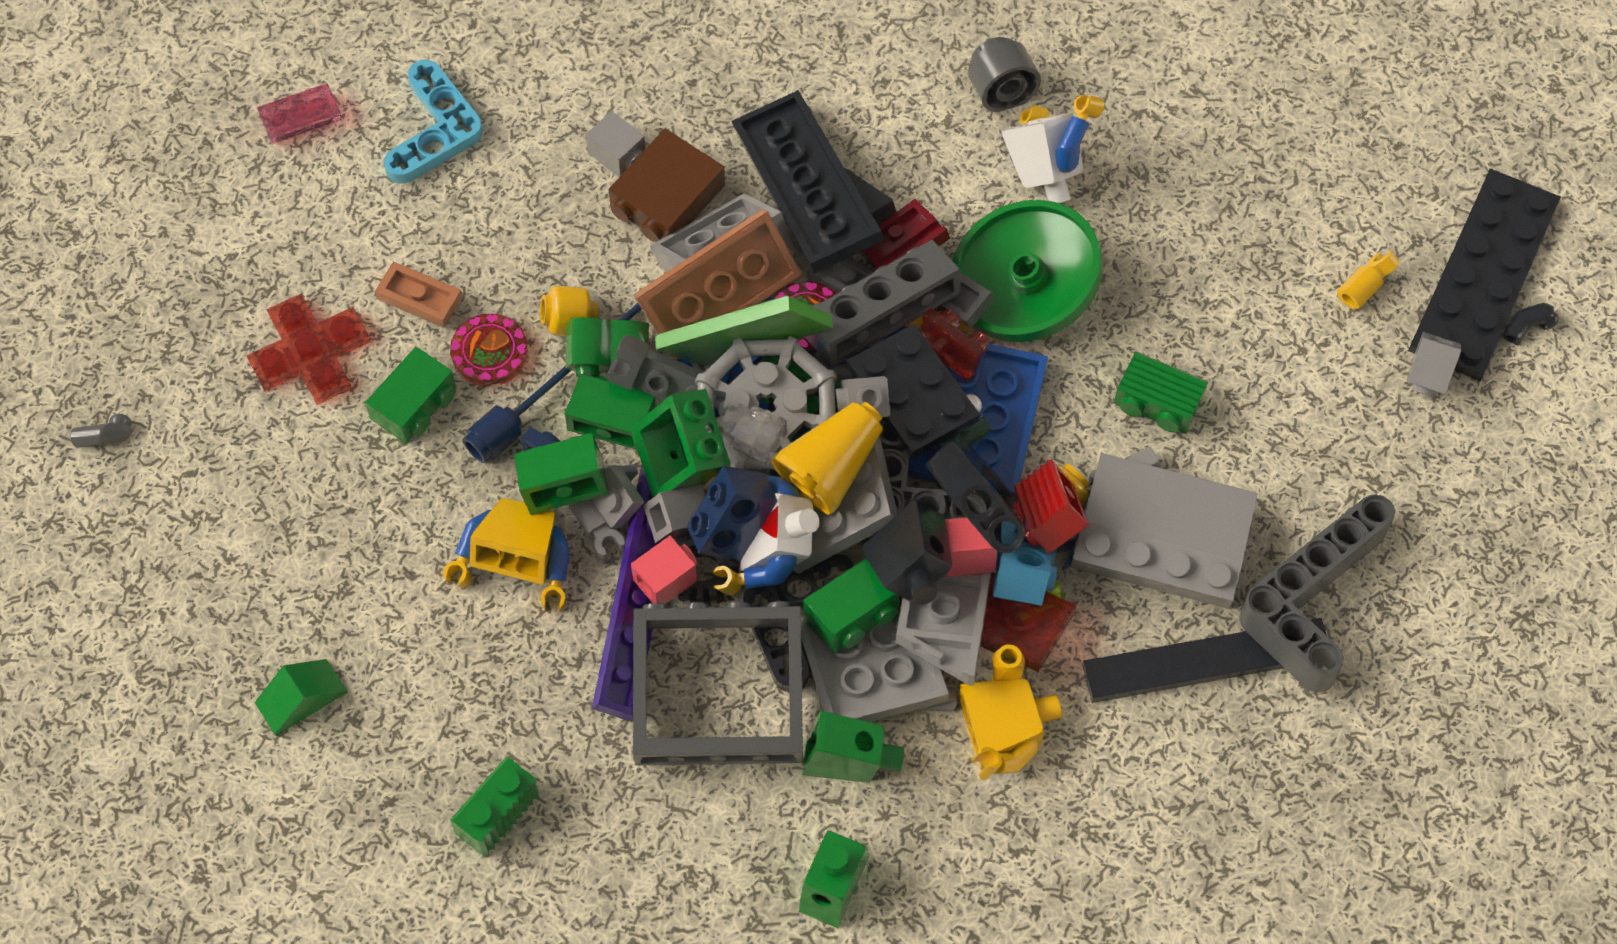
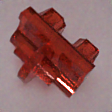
M930 308L923 314L920 332L945 366L956 371L967 381L975 376L980 361L987 351L990 343L989 339L979 331L973 332L969 336L960 331L959 328L962 322L959 316L949 308L940 313Z

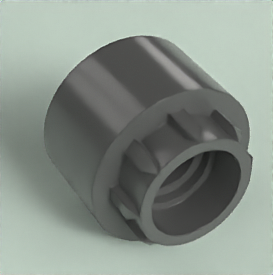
M995 37L980 44L972 54L968 68V77L987 110L1001 112L1021 106L1028 102L1038 91L1041 84V76L1022 43L1005 37Z

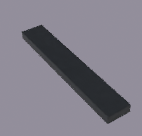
M1322 618L1311 619L1326 634ZM1246 631L1083 660L1082 664L1092 703L1284 668ZM1284 635L1291 641H1297L1293 636Z

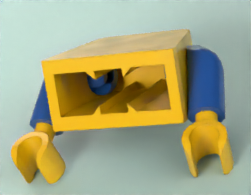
M507 498L500 499L492 510H487L466 523L455 554L458 555L457 560L448 563L444 568L443 574L446 581L450 583L455 572L463 571L459 579V586L461 589L468 587L472 580V574L467 568L469 560L471 567L544 585L546 579H550L549 587L545 588L541 594L542 607L545 610L547 598L551 595H557L561 598L559 603V612H561L566 605L565 594L561 589L562 581H566L570 548L562 528L555 526L556 514L553 510H547L530 515L524 501L519 502Z

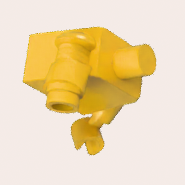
M1004 645L993 654V675L991 681L975 682L974 685L960 684L958 699L975 751V756L971 759V762H978L979 768L982 770L978 774L981 780L988 779L992 774L1018 773L1037 754L1038 747L1042 744L1044 735L1042 723L1062 718L1061 706L1056 694L1034 699L1028 680L1022 679L1025 663L1024 655L1014 645Z

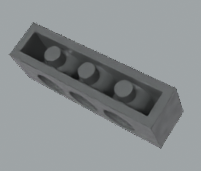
M933 240L920 247H915L903 257L889 265L879 267L873 274L855 284L846 286L841 292L824 302L814 304L813 307L832 315L833 329L805 336V338L832 368L959 295L960 269Z

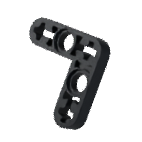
M835 554L799 574L793 570L788 578L779 585L746 589L743 595V602L751 605L755 603V595L761 594L764 599L771 598L768 600V604L783 601L791 603L792 607L801 606V608H804L803 600L818 591L817 580L813 573L818 572L820 580L830 575V568L837 567V570L842 572L848 571L854 567V564L846 556ZM830 577L822 580V587L836 578ZM795 580H803L809 584L811 590L804 597H795L787 589L789 584ZM758 604L751 605V607H760ZM751 627L774 683L779 689L789 692V676H781L784 673V662L781 656L788 653L789 659L788 639L781 646H771L764 639L765 634L775 628L785 631L788 635V627ZM801 647L803 689L808 683L810 668Z

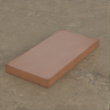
M761 209L633 295L656 333L661 334L758 305L801 277L803 273L769 213L765 209ZM670 355L673 359H678V357Z

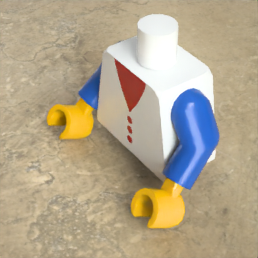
M1093 95L1078 96L1074 101L1076 117L1073 116L1072 112L1049 117L1047 108L1033 105L1030 109H1026L1021 113L1020 125L1001 131L1011 155V160L1016 167L1022 184L1026 188L1044 185L1048 201L1062 203L1071 199L1065 179L1080 174L1083 170L1080 145L1089 126V123L1086 121L1088 117L1095 119L1102 114L1105 106L1102 98Z
M767 476L778 501L741 559L740 571H744V573H736L726 566H719L713 570V574L718 577H728L723 585L714 586L720 592L726 595H733L740 590L741 585H746L747 589L779 585L788 578L797 564L810 557L812 552V533L819 527V517L813 510L812 501L799 497L798 490L782 477Z

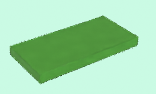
M785 296L658 334V336H655L656 350L699 366H705L715 363L733 345V340L735 339L777 340L788 339L789 336L798 339L833 329L832 315L792 297Z

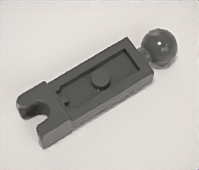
M625 335L616 350L618 358L613 360L606 375L608 381L623 388L632 390L634 387L661 400H665L672 394L698 390L695 379L699 373L704 372L649 349L650 344ZM714 395V408L718 410L720 417L725 416L726 398Z

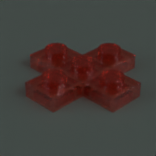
M301 293L266 309L281 340L247 355V359L264 392L299 375L316 405L352 389L337 358L371 342L354 307L317 323Z

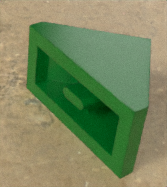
M327 659L283 665L254 703L275 736L343 696L348 691Z

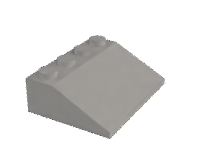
M1101 453L1085 510V517L1088 520L1089 526L1079 533L1071 568L1229 609L1234 599L1258 493Z

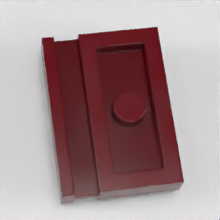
M914 199L878 225L884 241L860 252V254L877 270L879 267L889 265L903 257L911 249L920 247L931 240L938 246H941L950 239L947 228L945 226L942 227L938 220Z

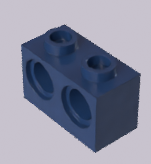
M728 466L722 467L716 479L709 485L707 494L696 512L691 515L687 525L699 554L741 561L778 501L765 473Z

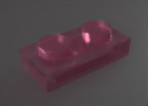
M328 83L257 107L271 144L342 120L340 110Z

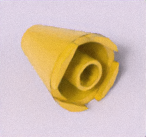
M852 402L777 452L771 463L783 479L790 484L793 482L802 491L799 494L802 498L810 499L813 507L825 515L832 514L838 509L880 436L883 428L879 422L882 417L870 404L864 402L862 405H859L856 402Z

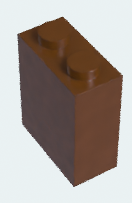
M664 128L608 189L611 211L622 222L627 223L630 220L639 226L641 232L649 240L657 242L693 222L725 186V166Z

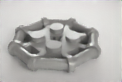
M789 336L788 339L777 340L735 339L733 340V345L704 373H699L695 379L698 390L707 389L713 410L714 395L726 398V415L717 417L716 420L730 462L735 465V468L744 470L775 469L771 460L776 456V453H754L755 446H762V443H773V446H780L782 450L791 444L789 440L804 426L813 429L835 414V382L837 381V376L834 370L826 369L797 343V338ZM780 355L778 365L770 362H761L758 365H753L751 356ZM792 360L812 378L803 383L788 370ZM740 362L744 371L729 385L720 381L733 366ZM819 392V415L807 413V396ZM763 397L766 399L769 397L773 398L776 410L771 412L766 409L762 413L757 410L759 407L758 400ZM706 425V430L712 433L711 427ZM731 428L745 443L740 449L722 432Z

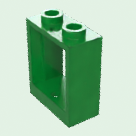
M706 388L670 395L630 427L652 497L664 491L698 484L704 485L718 475L723 466L729 467L731 465ZM673 421L675 422V425H676V428H677V431H678V434H679V437H680V440H681V443H682V446H683V449H684V452H685V455H686V458H687V461H688V464H689L688 466H687V463H686V460H685V457H684V454H683V451H682V448H681V445H680V442H679V439H678V436H677V433H676V430H675V426H674ZM706 425L711 427L712 433L706 430Z

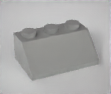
M745 193L650 245L652 253L663 269L668 272L761 209H765L790 252L794 253L795 249L782 212Z

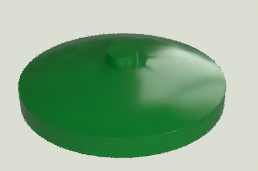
M1047 200L1014 202L987 214L965 234L952 259L960 269V273L989 290L995 298V301L973 327L991 338L1008 342H1027L1042 339L1063 330L1076 321L1095 298L1102 281L1104 266L1101 246L1094 230L1085 218L1068 206Z

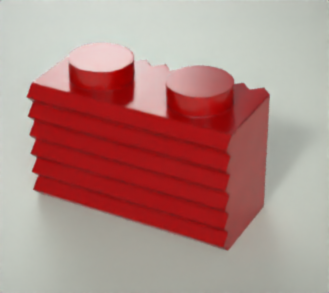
M1047 460L1046 465H1040V470L1034 469L1033 474H1027V479H1021L1020 484L1014 485L1018 501L1013 504L1019 517L1026 523L1024 525L1026 539L1034 547L1040 544L1049 554L1089 526L1073 481L1053 460Z

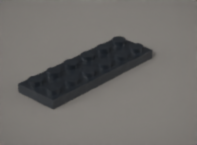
M799 90L731 121L738 138L776 207L782 212L785 223L813 274L884 241L879 226Z
M1489 169L1408 349L1409 352L1415 354L1422 332L1460 343L1461 352L1454 371L1478 381L1482 380L1561 196L1494 169Z

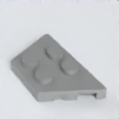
M992 573L947 577V574H945L935 583L937 590L936 598L927 604H917L914 601H908L903 598L896 633V643L967 685H974Z

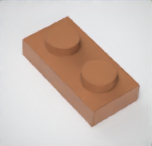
M394 261L374 291L377 300L445 328L463 298L460 289Z

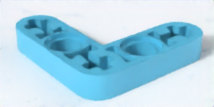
M420 60L411 65L408 70V79L412 91L437 123L391 149L384 158L386 174L390 180L396 183H408L473 146L482 136L481 120L477 113L439 65L431 60ZM424 73L427 77L431 76L435 88L430 90L429 84L424 79H419V75ZM442 98H451L455 101L454 106L447 110L438 109L435 105ZM460 115V120L466 127L471 126L472 131L466 133L464 130H459L458 122L455 118ZM432 141H438L444 145L443 149L435 154H430L423 150L425 145ZM417 150L418 156L422 161L419 162L417 156L414 157L413 151ZM401 160L404 164L408 163V168L403 170L401 167H396L395 163Z

